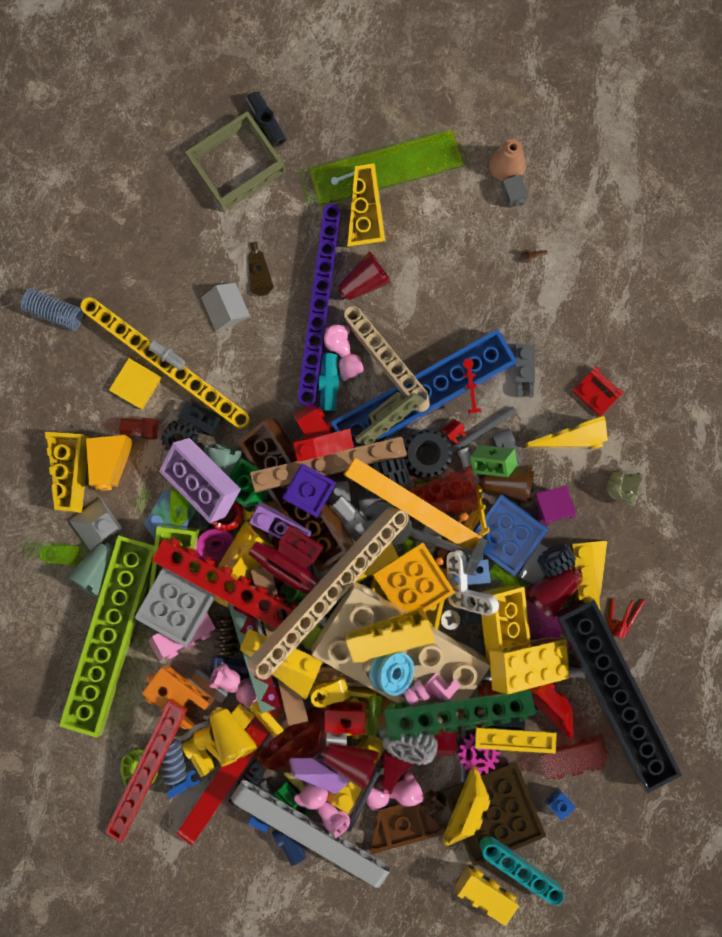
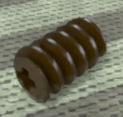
M216 616L220 620L215 621V624L219 625L220 628L215 629V632L219 633L220 636L214 637V639L220 641V643L214 645V647L220 649V651L214 653V655L235 656L234 653L239 652V649L234 646L239 644V641L234 639L238 635L234 631L235 625L232 616Z

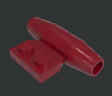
M292 525L288 527L279 541V550L256 541L248 553L267 572L305 594H309L320 582L307 567L315 562L324 546Z

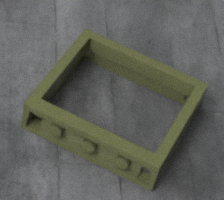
M248 111L241 116L237 115L229 124H223L215 133L206 135L201 142L191 145L192 148L185 152L188 160L224 212L286 172L285 164ZM248 126L274 164L224 197H221L197 162V159Z

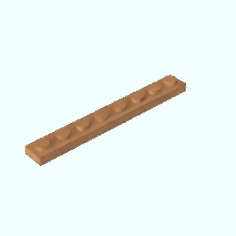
M402 437L314 459L301 462L296 461L250 472L254 492L256 493L289 485L301 463L327 476L346 471L353 457L369 466L393 458L406 457L407 453Z

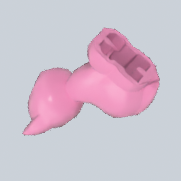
M332 325L325 329L324 343L328 350L336 352L342 357L339 362V377L345 382L349 378L357 377L364 369L361 357L351 354L350 342L348 340L350 327Z
M225 663L213 670L208 684L209 688L216 689L220 687L224 691L235 693L236 700L249 711H251L249 706L257 700L254 688L251 686V679L245 678L240 681L239 674L229 669Z
M409 770L405 773L404 780L396 783L392 794H384V788H380V783H375L366 803L369 809L373 811L386 806L389 798L396 799L404 806H414L423 801L424 795Z
M311 784L306 785L303 791L295 796L296 804L308 809H318L323 826L337 838L349 827L350 819L348 814L344 811H338L333 805L326 802L328 797L327 790Z

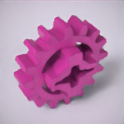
M469 732L468 739L462 737L464 744L458 743L461 751H457V754L462 756L458 761L460 764L464 763L462 767L465 770L469 768L470 772L472 765H474L481 775L482 770L488 774L489 767L495 769L493 763L499 762L496 755H500V751L475 748V743H473L475 736L471 732ZM469 748V755L466 757V751ZM473 748H475L476 750H479V751L482 753L481 755H483L484 758H482L481 756H478V755L475 753L476 751H475ZM491 750L490 757L488 758V751Z

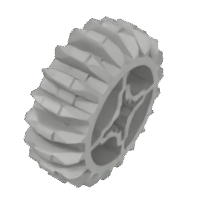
M400 723L401 728L404 729L405 724ZM426 732L420 733L421 737L408 739V735L401 736L402 740L389 742V738L383 740V747L387 749L388 753H392V756L418 765L432 762L434 756H436L438 745L434 736H427Z

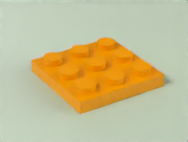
M423 542L373 573L389 601L406 612L420 607L426 612L455 593Z

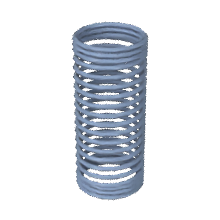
M29 288L24 293L21 300L22 311L29 312L64 328L66 327L71 331L77 330L81 324L83 311L81 308L75 307V305H69V303L57 300L32 288ZM32 293V295H31V297H30V299H29L28 305H27V300H28L30 294Z

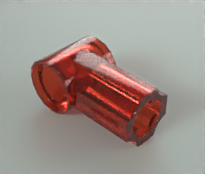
M121 418L119 426L120 435L139 436L143 439H157L159 420L152 418H142V420Z

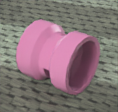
M420 680L414 683L413 687L407 688L403 692L411 707H415L418 705V702L426 701L430 698Z

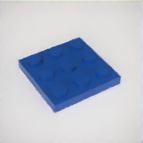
M500 495L485 516L486 526L489 527L490 532L483 536L481 535L483 539L488 540L483 552L513 576H516L549 531V528L507 497ZM481 523L475 530L476 534L481 531Z

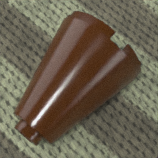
M534 465L518 466L509 477L482 475L481 486L484 487L485 491L504 495L524 503H531L532 497H530V492H533L534 471L532 470Z

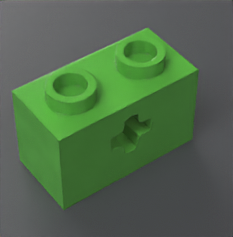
M479 445L470 456L472 470L475 474L509 477L518 465L515 448Z

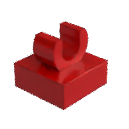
M454 418L440 430L443 436H446V438L455 443H458L456 439L458 434L466 436L463 431L465 429L464 425Z

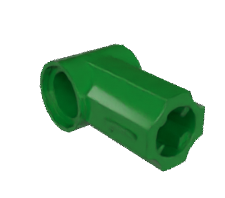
M286 781L275 792V795L283 803L296 810L298 804L295 802V796L299 793ZM306 807L307 811L302 814L308 817L310 809Z

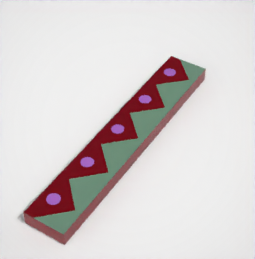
M243 593L245 599H247L246 593ZM228 603L239 642L242 645L248 629L257 632L252 615ZM243 653L247 665L250 657ZM248 669L261 713L280 708L271 675L266 679H260Z

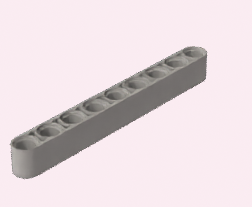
M242 780L231 796L232 802L376 888H380L391 872L389 866L340 836L335 838L324 826L248 781Z

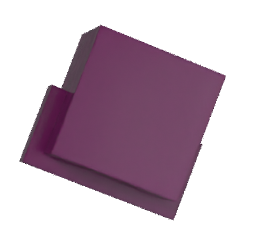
M567 485L536 494L534 504L537 513L535 519L545 526H549L551 522L569 517L571 520L575 519L576 509L574 503H572Z

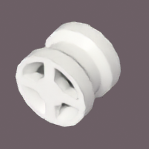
M446 610L441 614L440 622L443 627L452 630L459 626L460 616L453 610Z

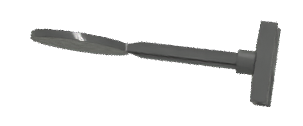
M385 500L376 501L367 507L364 515L368 523L372 525L388 507L395 506ZM408 515V523L391 541L393 545H398L404 542L408 536H411L450 552L461 550L468 560L465 574L473 576L483 557V550L488 540L480 538L474 549L464 548L412 528V522Z

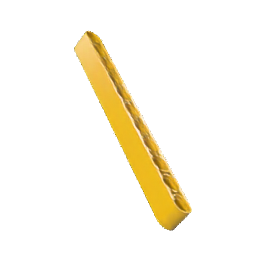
M88 297L82 301L81 309L89 318L240 430H245L250 426V417L244 410L185 366L181 370L176 369L171 364L167 368H162V358L156 354L148 357L147 352L152 342L97 300ZM95 304V309L88 312V307ZM110 315V320L107 323H103V318ZM124 326L125 331L122 334H117L118 328ZM134 338H140L138 345H132ZM185 371V377L177 379L178 372ZM199 382L201 384L200 388L193 391V383ZM214 393L216 395L215 400L208 402L206 400L207 396ZM224 405L231 406V410L228 413H222L221 410ZM239 416L246 417V422L242 425L237 424Z

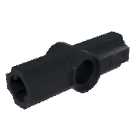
M254 91L248 95L245 101L272 146L279 147L287 141V137L260 92ZM265 117L271 118L267 122L262 121Z

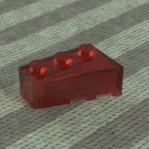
M602 734L596 735L597 739L585 742V739L579 740L577 744L568 746L566 744L556 747V753H541L540 758L546 778L559 780L567 774L577 776L591 769V772L602 770L609 757Z

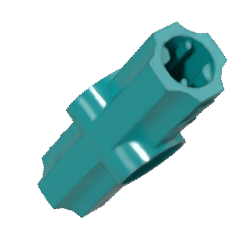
M332 353L322 354L321 374L319 375V391H321L320 408L323 412L328 413L336 412L337 392L339 389V375H337L338 355Z

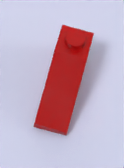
M350 428L292 441L297 462L354 448Z

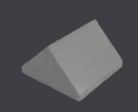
M236 283L216 285L201 297L216 332L250 318Z

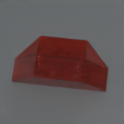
M314 706L307 712L308 721L290 725L255 753L263 769L292 774L289 762L291 758H312L323 749L325 715L319 707Z

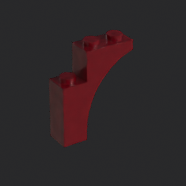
M439 731V734L434 735L438 745L436 756L434 757L455 756L456 731L449 733ZM385 749L384 756L380 757V768H384V776H380V788H384V794H392L400 777L416 763L411 764L410 762L399 760Z

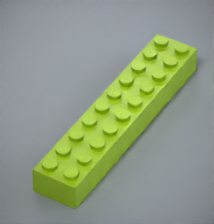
M118 535L59 727L96 738L103 734L137 623L135 616L142 606L151 577L155 545Z

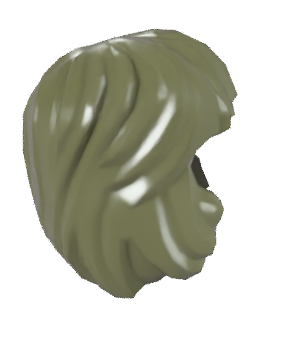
M623 470L613 472L606 485L608 494L613 499L627 506L634 507L638 487L643 475L639 472L627 474Z

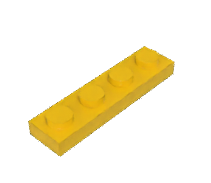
M476 727L475 748L556 753V732Z

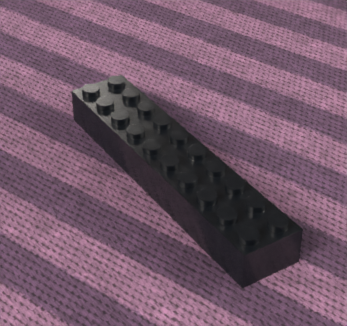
M587 596L554 613L641 788L648 794L681 777L682 773L595 599Z

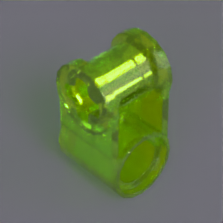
M171 487L169 517L173 525L181 526L187 520L190 502L175 487Z
M44 546L40 550V558L46 563L77 566L79 546ZM47 552H53L54 556H47Z

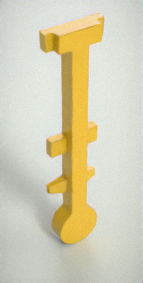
M476 484L473 487V493L476 494L474 502H477L478 505L475 511L479 513L481 531L478 534L483 536L489 533L490 529L486 526L485 505H483V496H481L483 487Z

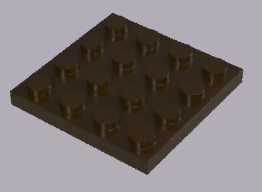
M516 760L488 771V774L480 775L488 793L490 804L487 811L482 813L481 818L483 820L480 829L475 830L474 835L463 839L473 867L487 861L480 849V841L486 836L494 837L512 851L547 837ZM466 781L443 790L452 813ZM490 846L486 849V851H491L494 849V847Z

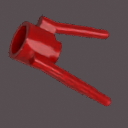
M611 599L608 627L612 635L623 639L625 634L628 635L632 623L645 603L644 599L641 600L628 623L626 621L634 601L630 600L622 621L616 619L614 623L615 599Z

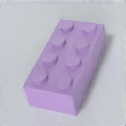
M190 438L172 444L159 471L209 523L226 517L241 490Z

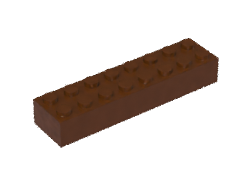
M276 418L263 420L238 441L250 463L260 470L297 461L294 447ZM288 485L269 489L268 492L281 513L311 531L312 533L309 537L324 546L313 563L318 572L336 564L355 544L337 514L329 507L330 503L328 500L325 502L318 517H315L282 498Z

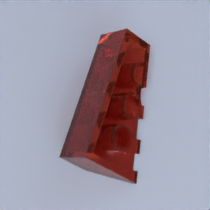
M468 466L460 472L450 473L449 476L442 479L432 480L431 483L424 486L419 485L408 490L445 514L478 510L472 466Z

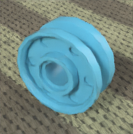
M395 652L375 657L370 665V682L379 691L386 692L389 695H399L412 682L414 666L411 658L405 653Z

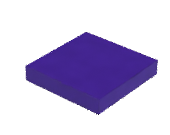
M301 463L282 498L318 517L336 482Z

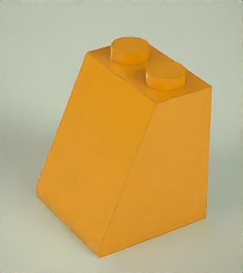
M126 435L86 439L90 486L96 487V490L111 491L112 487L118 486L133 445L131 438Z

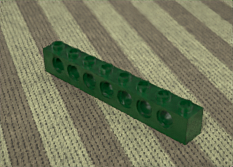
M525 690L511 694L504 693L387 710L378 713L377 718L381 739L389 738V742L402 740L401 736L408 735V739L421 737L420 733L424 732L427 733V736L439 734V730L445 729L446 733L458 731L457 727L462 726L464 730L476 728L475 724L487 727L494 725L493 722L499 721L500 724L511 723V719L517 718V722L529 720V716L536 714L531 690ZM510 704L513 706V712L510 709ZM492 706L495 708L496 714L493 713ZM474 709L477 710L478 717L475 716ZM456 711L460 715V720L456 717ZM438 714L442 718V723H440L437 719ZM419 717L423 719V726L419 723ZM400 719L405 724L404 729H402L400 726Z

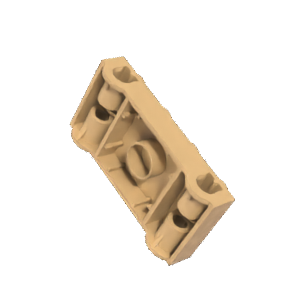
M354 582L345 592L311 646L312 656L394 702L409 704L403 693L389 695L373 687L370 682L369 672L374 658L368 659L365 662L354 663L344 633L391 618L406 611L383 599L366 586ZM432 626L430 627L435 643L399 651L408 655L414 666L413 679L408 688L413 687L414 683L419 680L424 687L435 673L447 684L456 680L461 685L452 697L445 702L469 699L490 667L486 657L470 646L454 640ZM427 692L430 698L426 701L418 702V706L436 704L438 702ZM438 714L437 719L440 723H442V718Z

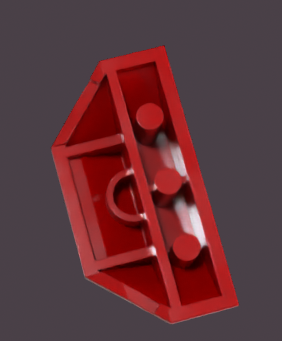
M553 683L526 689L531 690L533 703L571 739L573 737L572 707L568 704L570 700L563 693L559 695L554 690L556 686Z

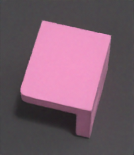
M435 673L424 685V688L438 703L449 700L461 685L456 680L447 684Z

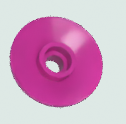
M215 528L206 530L198 538V553L203 558L207 556L216 562H221L234 537L228 531L223 532Z

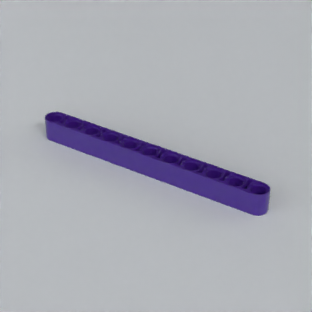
M334 203L327 204L323 210L298 400L303 407L311 403L314 405L317 396L341 220L340 208ZM331 211L337 213L335 217H329L327 214ZM331 229L335 232L331 236L325 234L326 230ZM329 247L332 249V252L325 254L322 250ZM325 265L330 268L327 272L320 271V268ZM320 284L327 285L324 291L318 290L317 287ZM317 302L325 304L322 309L315 308ZM319 320L322 322V325L319 328H315L312 326V323ZM315 338L320 341L317 346L309 344ZM310 357H315L317 363L309 365L307 360ZM308 375L315 378L311 384L304 381ZM310 394L312 400L307 403L303 402V395Z

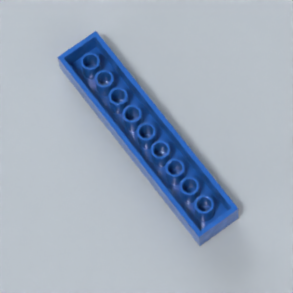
M499 329L414 375L428 393L429 408L423 412L411 411L402 421L393 425L388 432L383 433L373 443L380 442L384 438L393 435L469 392L470 389H465V385H469L468 378L463 376L467 374V369L463 366L464 360L471 359L473 361L471 372L475 373L476 376H473L472 380L473 384H477V387L514 367L517 360ZM407 384L405 388H410L413 384ZM395 386L332 421L331 426L334 432L350 428L354 448L364 446L356 442L355 437L372 425L369 414L396 392L402 393Z

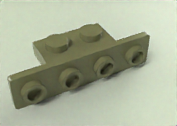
M396 392L369 414L372 425L355 437L356 442L363 445L372 444L375 439L388 432L393 425L402 421L411 411L416 410L424 402L423 397L411 393L404 399L402 394Z

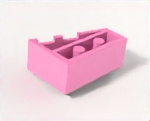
M206 613L188 647L162 633L152 636L148 642L159 661L164 658L169 660L178 655V650L182 648L187 650L196 645L194 641L200 638L203 641L211 637V632L216 628Z

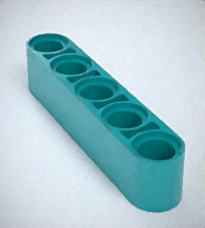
M486 836L480 841V849L488 862L551 905H559L563 902L564 892L559 883L494 837ZM490 846H493V847H494L493 850H491V851H486V849H487L488 847H490ZM504 858H510L507 862H502ZM525 868L524 872L518 873L520 869ZM541 879L539 883L534 884L536 880ZM557 890L555 894H550L552 891Z

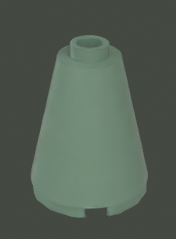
M204 444L203 452L227 476L230 475L238 464L242 452L241 449L237 450L235 447L216 444L215 448H211L210 444Z
M107 542L105 544L100 543L68 573L66 579L72 584L76 582L80 589L99 598L114 546Z

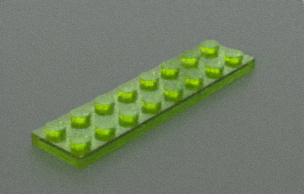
M450 130L311 168L309 171L319 206L352 198L354 175L339 181L337 185H332L331 179L333 177L339 178L355 171V166L374 163L378 189L381 190L463 167V162L454 132Z

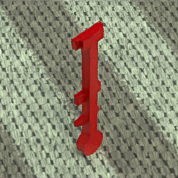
M466 359L463 362V366L467 369V374L463 376L468 378L469 385H465V389H470L472 409L468 410V414L480 413L482 411L481 408H476L474 388H477V384H473L472 377L476 376L475 373L471 372L473 361Z

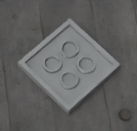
M163 567L135 619L188 647L216 596Z

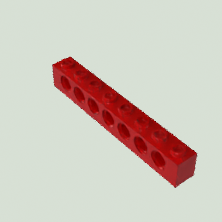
M172 537L162 540L152 559L158 565L276 629L285 620L278 616V610H285L289 616L298 606L296 604L289 605L285 602L286 599L280 595L275 594L273 596L267 593L268 589L261 585L256 587L245 576L240 575L238 577L232 574L233 570L226 566L221 568L215 564L216 561L212 558L199 556L197 550L191 547L186 549L180 545V541ZM175 552H179L182 555L181 562L175 561ZM193 561L199 564L198 572L193 571L191 568ZM209 571H214L217 574L216 581L209 579ZM230 580L234 583V590L226 588V581ZM244 590H249L252 593L251 600L243 597ZM261 600H267L270 603V608L263 609L260 605Z

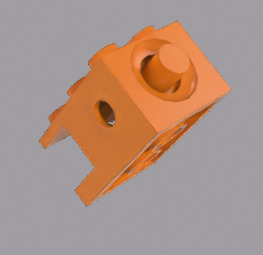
M168 664L162 667L157 674L151 672L145 682L149 685L142 693L145 696L144 699L153 706L155 704L159 706L161 712H163L170 699L175 700L182 706H185L189 700H192L204 710L214 700ZM186 713L180 727L191 729L198 721Z

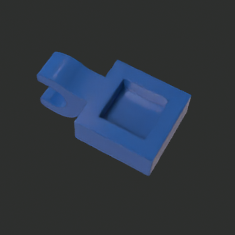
M196 769L191 770L184 781L170 785L171 788L166 792L170 799L191 786L198 785L202 781L201 778L196 781L191 778L192 774L197 772Z

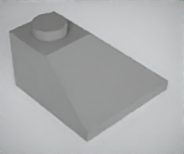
M102 498L69 520L90 551H93L100 543L103 544L123 529Z

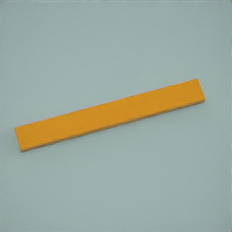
M353 457L343 474L398 509L405 511L408 515L456 545L474 549L479 539L482 538L357 458Z

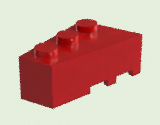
M313 403L292 414L306 438L334 432L329 422L325 424L322 419L325 415L321 408H316Z

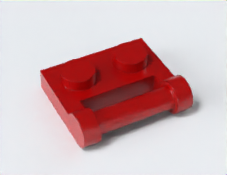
M596 366L572 392L601 417L624 391L615 387L599 372L600 369ZM593 377L596 378L613 394L611 398L605 395L590 380Z

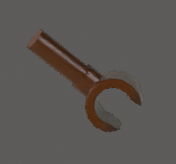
M525 249L521 252V255L529 254V258L523 259V262L528 263L532 258L547 255V250L531 252Z

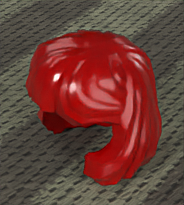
M234 501L226 517L212 522L211 524L214 525L215 529L224 532L237 528L244 514L241 504Z

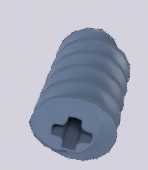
M173 739L160 765V769L164 770L162 776L166 777L163 780V783L166 785L178 783L187 776L181 741L178 739Z

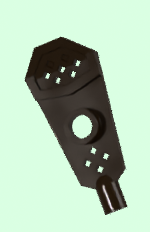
M251 242V252L248 254L250 292L258 297L266 296L273 290L274 285L263 252L258 250L257 242ZM261 266L262 270L260 272H256L255 267Z

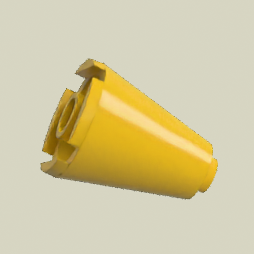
M220 707L211 712L213 716L209 719L219 762L222 767L237 761L238 758L244 757L257 749L256 743L228 709L223 710Z

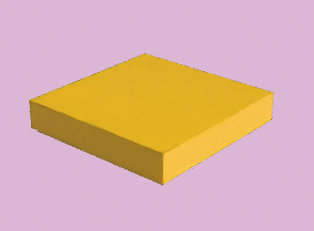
M128 358L109 391L143 410L162 377Z

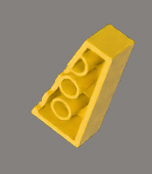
M375 164L355 166L347 247L386 242Z
M246 520L218 566L221 568L226 566L233 570L232 574L238 577L242 575L250 579L252 577L251 570L260 567L248 555L255 542L258 541L272 548H275L264 530L250 524V521ZM215 572L210 578V580L212 581L217 580V574ZM230 580L226 581V588L234 590V583ZM217 596L215 597L214 601L228 607V603Z
M422 607L344 633L354 663L365 662L371 658L435 643L429 621Z

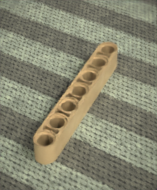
M356 306L348 307L345 310L344 316L350 330L405 398L411 393L424 398V402L419 405L416 411H426L430 405L427 391L363 312ZM375 343H379L378 346H372ZM384 357H390L388 360H383ZM401 370L399 374H394L395 371ZM407 384H413L412 387L405 388Z

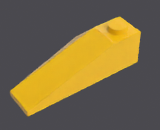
M602 416L581 423L573 429H564L555 435L550 434L527 442L525 448L586 449L592 447V450L603 447V443L608 440L605 417Z

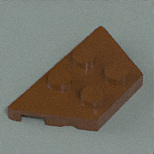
M398 803L378 809L370 852L375 854L444 835V830L430 814L425 812L421 803L414 806H404Z

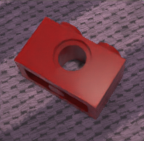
M335 702L326 705L325 733L365 734L367 703Z

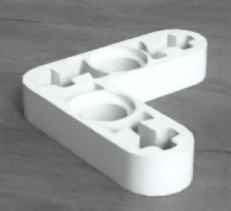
M461 550L450 552L447 555V580L455 591L454 594L448 597L450 604L454 607L486 616L497 612L499 604L495 597L467 589V574H465L467 559L465 554ZM455 574L459 576L460 583L456 582ZM471 597H473L476 602L475 606L470 601Z

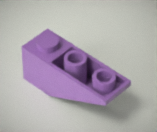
M260 501L250 517V524L280 539L290 525L307 536H310L312 533L281 512Z
M291 758L289 760L291 772L295 778L334 794H337L350 782L323 762L324 758Z

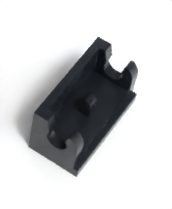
M191 401L185 403L178 416L181 421H188L187 424H192L193 427L213 437L224 419Z

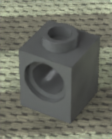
M521 174L503 180L501 189L508 207H519L525 204L528 192Z

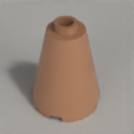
M515 139L506 141L496 149L489 160V170L492 176L501 180V182L520 174L522 176L526 169V159L522 144Z

